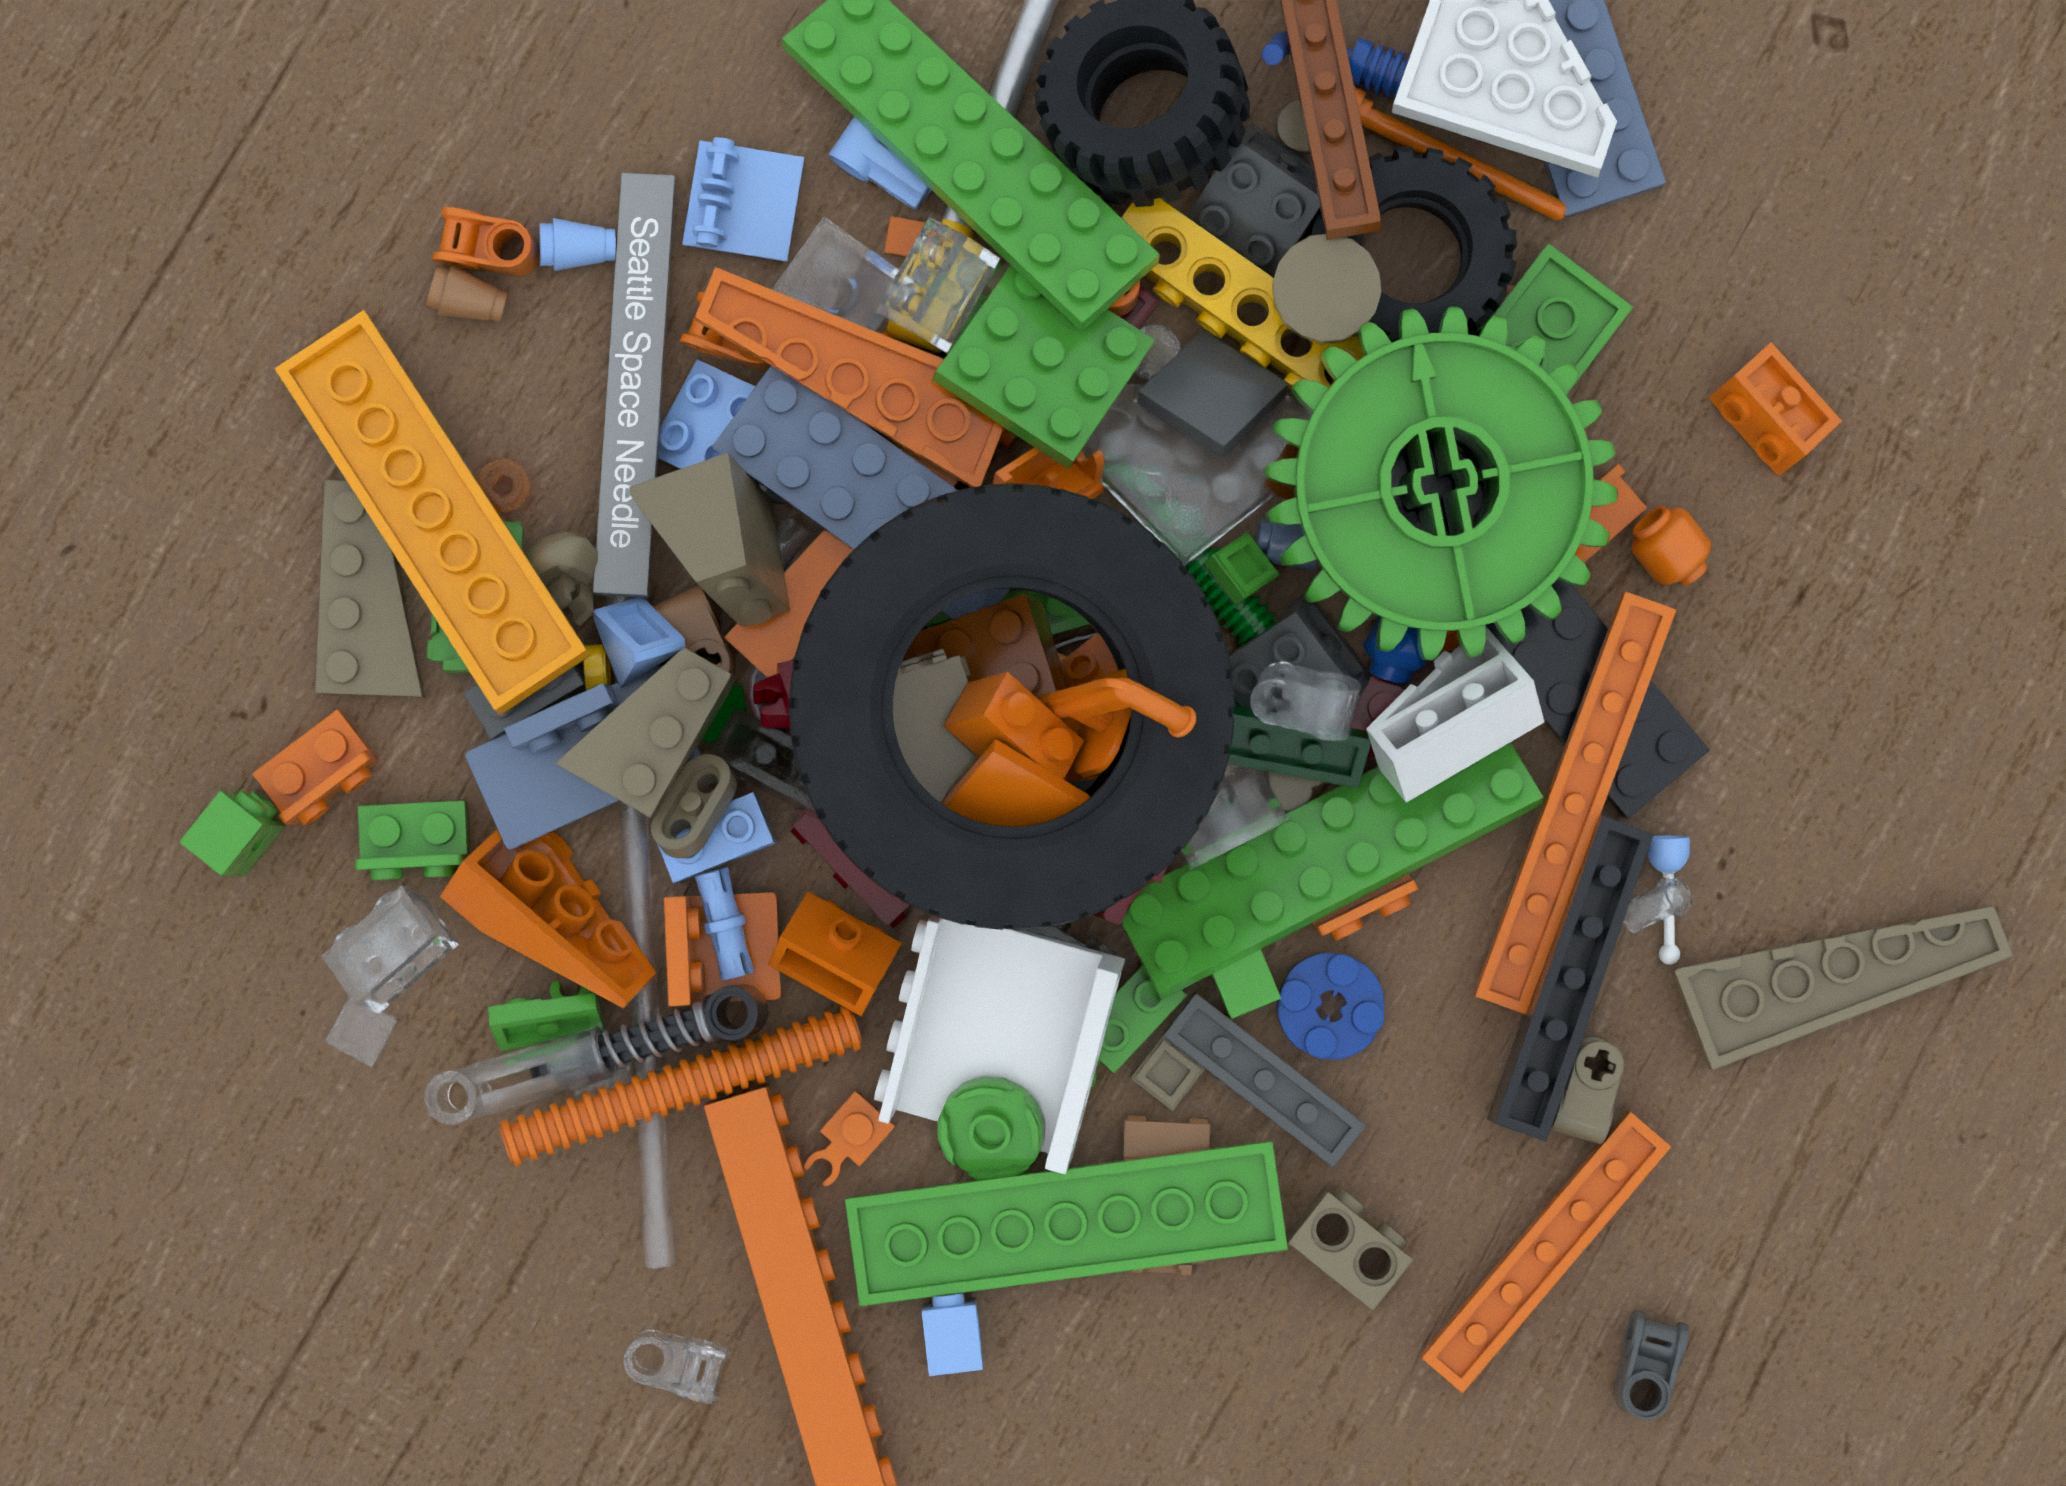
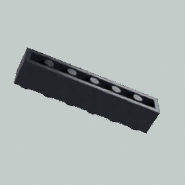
M1605 816L1599 817L1527 1013L1523 1014L1487 1120L1542 1141H1547L1650 847L1653 833Z

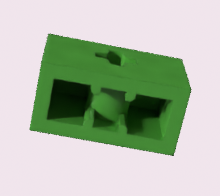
M242 789L239 793L220 790L179 843L221 876H246L285 826L274 818L279 810L259 793L252 791L249 794Z

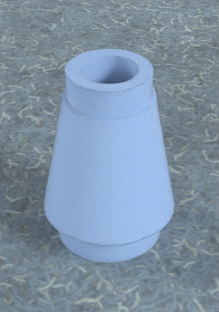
M553 218V223H539L540 266H553V271L603 263L605 261H615V229H604V227Z

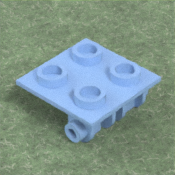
M714 137L713 142L700 140L682 245L787 262L805 158L734 146V141L726 138Z
M697 359L660 427L658 458L682 469L719 456V454L713 451L712 446L754 390L755 386Z

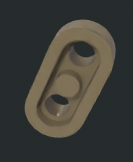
M703 754L688 761L654 815L651 823L652 836L662 851L668 856L687 858L699 852L707 843L736 792L737 782L734 773L721 757ZM718 783L712 792L704 793L705 788L709 784ZM691 828L686 836L676 839V835L680 831Z

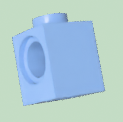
M964 1293L932 1297L933 1304H925L922 1307L929 1376L983 1370L984 1362L976 1299L965 1300Z

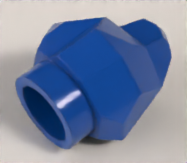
M1378 617L1363 644L1366 653L1372 658L1369 672L1391 682L1409 683L1413 671L1421 669L1427 661L1422 660L1419 656L1417 629L1408 627L1405 635L1396 647L1389 652L1377 650L1376 647L1377 629L1380 617Z

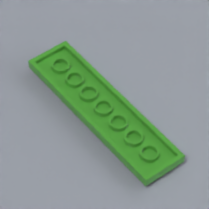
M826 0L782 38L783 49L1081 332L1159 263L1160 254L889 0Z
M1511 742L1408 802L1404 801L1379 770V767H1376L1362 775L1359 788L1341 785L1164 875L1161 883L1155 882L1148 885L1136 896L1128 908L1121 926L1162 1000L1543 805L1544 797Z
M1273 1140L1068 1167L1066 1174L1044 1170L1013 1176L851 1196L845 1199L859 1306L1288 1250Z

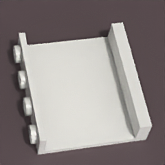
M931 915L928 922L920 920L911 951L920 953L916 971L907 970L899 995V1001L907 1003L903 1021H894L886 1050L895 1053L891 1071L882 1070L875 1091L874 1100L883 1102L878 1121L889 1124L895 1111L899 1110L938 1122L948 1096L962 1083L980 1077L1005 1078L1022 1086L1038 1102L1045 1119V1140L1040 1150L1048 1153L1045 1169L1066 1174L1074 1154L1125 958L1025 930L978 928L941 919L935 915Z

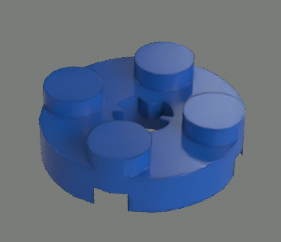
M1323 952L1308 956L1288 971L1279 990L1281 999L1277 1000L1276 1011L1282 1031L1294 1046L1316 1058L1338 1060L1357 1054L1373 1041L1377 1031L1384 1023L1385 1000L1378 979L1365 964L1349 955ZM1328 990H1333V997H1336L1339 992L1345 1000V1004L1339 1008L1342 1016L1335 1021H1329V1015H1326L1323 1020L1316 1012V1008L1322 1004V999L1319 995Z

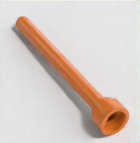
M1354 86L1363 127L1401 146L1412 147L1413 151L1418 154H1424L1427 148L1443 150L1442 158L1455 163L1457 158L1460 157L1473 164L1469 172L1479 180L1484 175L1496 186L1493 191L1552 220L1558 221L1565 217L1566 205L1559 198L1373 108L1374 102L1365 98L1367 92Z

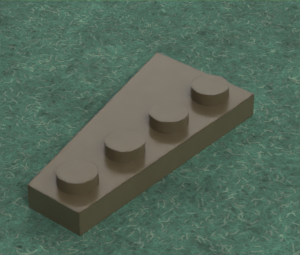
M325 480L315 693L426 698L422 679L419 676L415 657L417 653L413 634L409 628L404 603L406 600L402 581L399 579L395 555L348 482Z

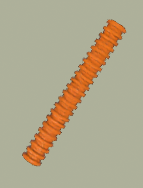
M839 1006L838 1013L832 1014L830 1010L823 1012V1018L816 1019L813 1015L809 1016L805 1024L800 1025L799 1021L792 1022L791 1029L784 1030L782 1026L775 1028L776 1034L768 1036L767 1032L759 1033L760 1039L752 1041L750 1037L744 1038L743 1045L737 1047L734 1042L727 1044L728 1050L720 1052L718 1048L712 1049L711 1056L704 1058L703 1054L700 1053L695 1055L696 1061L688 1063L686 1059L679 1060L678 1067L672 1068L670 1064L663 1066V1072L657 1074L653 1069L647 1071V1077L639 1079L638 1075L630 1078L631 1083L623 1085L620 1080L614 1082L615 1088L607 1090L605 1086L598 1088V1094L591 1096L587 1091L582 1093L583 1099L574 1101L573 1097L566 1098V1104L558 1107L555 1102L549 1104L550 1110L542 1112L540 1108L533 1110V1116L525 1118V1115L522 1113L517 1115L518 1121L509 1123L508 1119L501 1120L499 1130L510 1163L518 1167L522 1165L521 1159L530 1157L531 1161L538 1160L537 1154L546 1151L548 1156L555 1154L554 1148L560 1146L564 1150H568L571 1148V1142L578 1140L582 1145L587 1143L586 1137L595 1135L596 1139L604 1137L603 1132L610 1129L613 1134L620 1132L619 1126L627 1124L629 1128L635 1127V1121L642 1118L646 1123L652 1121V1115L660 1113L661 1117L668 1116V1110L675 1107L680 1112L685 1109L684 1104L692 1102L693 1106L701 1104V1098L708 1096V1099L712 1101L717 1099L716 1093L722 1091L726 1095H730L733 1093V1087L740 1085L741 1089L744 1090L749 1088L748 1082L756 1080L757 1084L765 1083V1077L772 1075L774 1079L780 1078L781 1071L788 1069L789 1073L797 1072V1066L804 1064L806 1068L812 1067L813 1060L820 1059L822 1063L829 1061V1055L835 1053L837 1057L844 1056L845 1049L851 1048L854 1052L861 1050L860 1044H862V1039L854 1014L845 1007Z

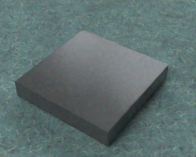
M1203 329L1138 391L1137 403L1223 458L1287 395L1289 383Z

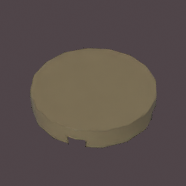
M1326 234L1312 235L1293 245L1279 261L1272 283L1274 307L1284 325L1300 337L1318 344L1344 342L1355 336L1360 326L1370 322L1375 315L1382 293L1380 272L1370 253L1353 239L1342 237L1327 240Z

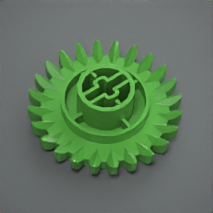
M1457 306L1448 307L1441 318L1439 332L1429 334L1423 317L1417 310L1411 308L1403 310L1399 316L1398 329L1400 340L1391 343L1385 332L1374 323L1367 322L1360 326L1357 334L1364 357L1359 361L1355 360L1346 351L1335 346L1324 350L1320 354L1325 369L1335 381L1330 387L1305 379L1295 382L1291 388L1292 394L1312 414L1308 421L1296 418L1280 419L1273 424L1271 432L1283 442L1298 448L1296 458L1282 459L1270 463L1263 468V477L1267 480L1293 486L1295 498L1281 502L1268 510L1265 516L1267 523L1282 526L1300 525L1303 536L1290 544L1281 553L1279 560L1283 566L1301 565L1316 560L1321 571L1312 579L1304 592L1303 597L1308 603L1329 598L1338 591H1341L1348 597L1340 611L1337 629L1343 633L1349 632L1361 625L1371 614L1378 616L1380 621L1377 629L1376 647L1377 650L1389 652L1402 640L1408 627L1417 629L1419 656L1422 660H1434L1438 657L1444 646L1447 631L1456 630L1459 645L1467 658L1480 656L1483 652L1486 641V624L1494 622L1502 637L1508 643L1516 644L1525 637V621L1521 611L1522 608L1529 605L1537 614L1548 620H1554L1558 617L1562 607L1558 595L1551 586L1557 579L1577 587L1586 586L1590 580V572L1585 563L1575 555V552L1579 545L1585 547L1605 546L1610 538L1609 532L1600 523L1589 518L1591 507L1607 505L1616 502L1618 498L1616 487L1607 482L1593 479V467L1607 462L1615 456L1616 452L1612 442L1587 440L1584 428L1595 422L1601 415L1602 408L1597 400H1586L1572 404L1566 396V393L1574 385L1579 373L1576 367L1568 363L1548 374L1539 367L1545 353L1546 341L1544 338L1534 334L1521 343L1516 350L1505 346L1508 334L1507 321L1504 317L1496 314L1486 321L1478 336L1468 335L1467 319L1463 310ZM1427 435H1431L1438 476L1452 474L1455 482V490L1442 495L1450 536H1446L1438 493L1424 495L1421 487V480L1434 474ZM1456 441L1462 443L1477 459L1481 471L1476 472L1470 459L1459 461ZM1406 445L1411 471L1402 475L1399 487L1391 488V470L1399 451ZM1478 482H1484V499L1476 518L1471 522L1467 497L1476 494ZM1401 496L1408 510L1418 508L1422 530L1415 528L1399 512L1394 499Z

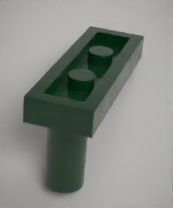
M1235 699V706L1233 707V717H1235L1232 745H1230L1228 753L1230 757L1227 764L1359 788L1371 745L1366 730L1242 708Z

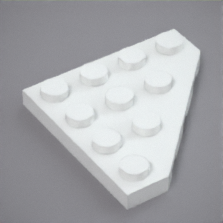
M1430 0L1392 108V113L1597 178L1599 177L1617 123L1608 104L1602 103L1590 81L1591 74L1571 40L1567 41L1555 19L1556 12L1549 0Z

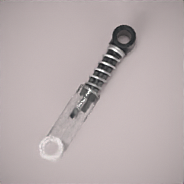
M740 984L723 987L711 995L704 996L701 1003L698 1001L693 1003L692 1009L680 1012L676 1008L674 1014L662 1017L658 1013L656 1020L645 1023L644 1020L640 1019L639 1025L629 1028L622 1024L620 1031L609 1033V1031L604 1030L603 1032L600 1027L595 1026L442 1072L436 1075L427 1085L425 1106L430 1115L440 1123L453 1125L468 1122L610 1079L614 1076V1066L619 1065L622 1068H627L630 1061L633 1060L644 1063L649 1055L654 1054L657 1057H663L666 1050L673 1049L676 1052H680L684 1045L690 1043L697 1047L701 1040L709 1043L711 1040L721 1043L727 1040H739L758 1033L766 1024L769 1014L768 1003L764 995L753 986ZM733 997L741 999L748 1008L747 1021L741 1027L734 1026L726 1017L725 1009L727 1003ZM530 1069L531 1080L491 1091L490 1081ZM454 1082L464 1086L468 1094V1101L463 1110L454 1107L449 1099L450 1087Z

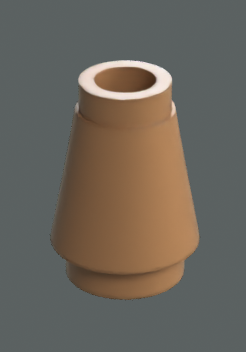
M452 264L450 269L437 266L429 290L426 307L438 310L437 316L484 321L491 320L500 323L508 292L499 290L498 287Z

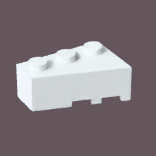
M1486 626V641L1480 656L1467 658L1460 645L1452 653L1444 651L1434 661L1436 669L1418 687L1410 684L1366 728L1379 770L1405 802L1410 801L1545 722L1534 680Z

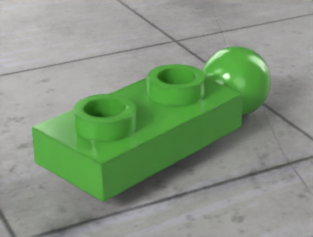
M1141 965L1116 991L1097 1067L1102 1063L1114 1074L1187 995L1180 990L1161 1000L1146 970ZM1095 1071V1074H1094V1078H1093V1082H1092L1091 1089L1093 1088V1086H1094V1084H1095V1082H1096V1078H1097V1072H1096V1071Z

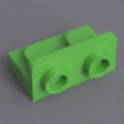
M468 801L358 806L360 859H355V870H370V880L403 879V868L424 867V878L453 876L456 872V866L460 865L470 855Z

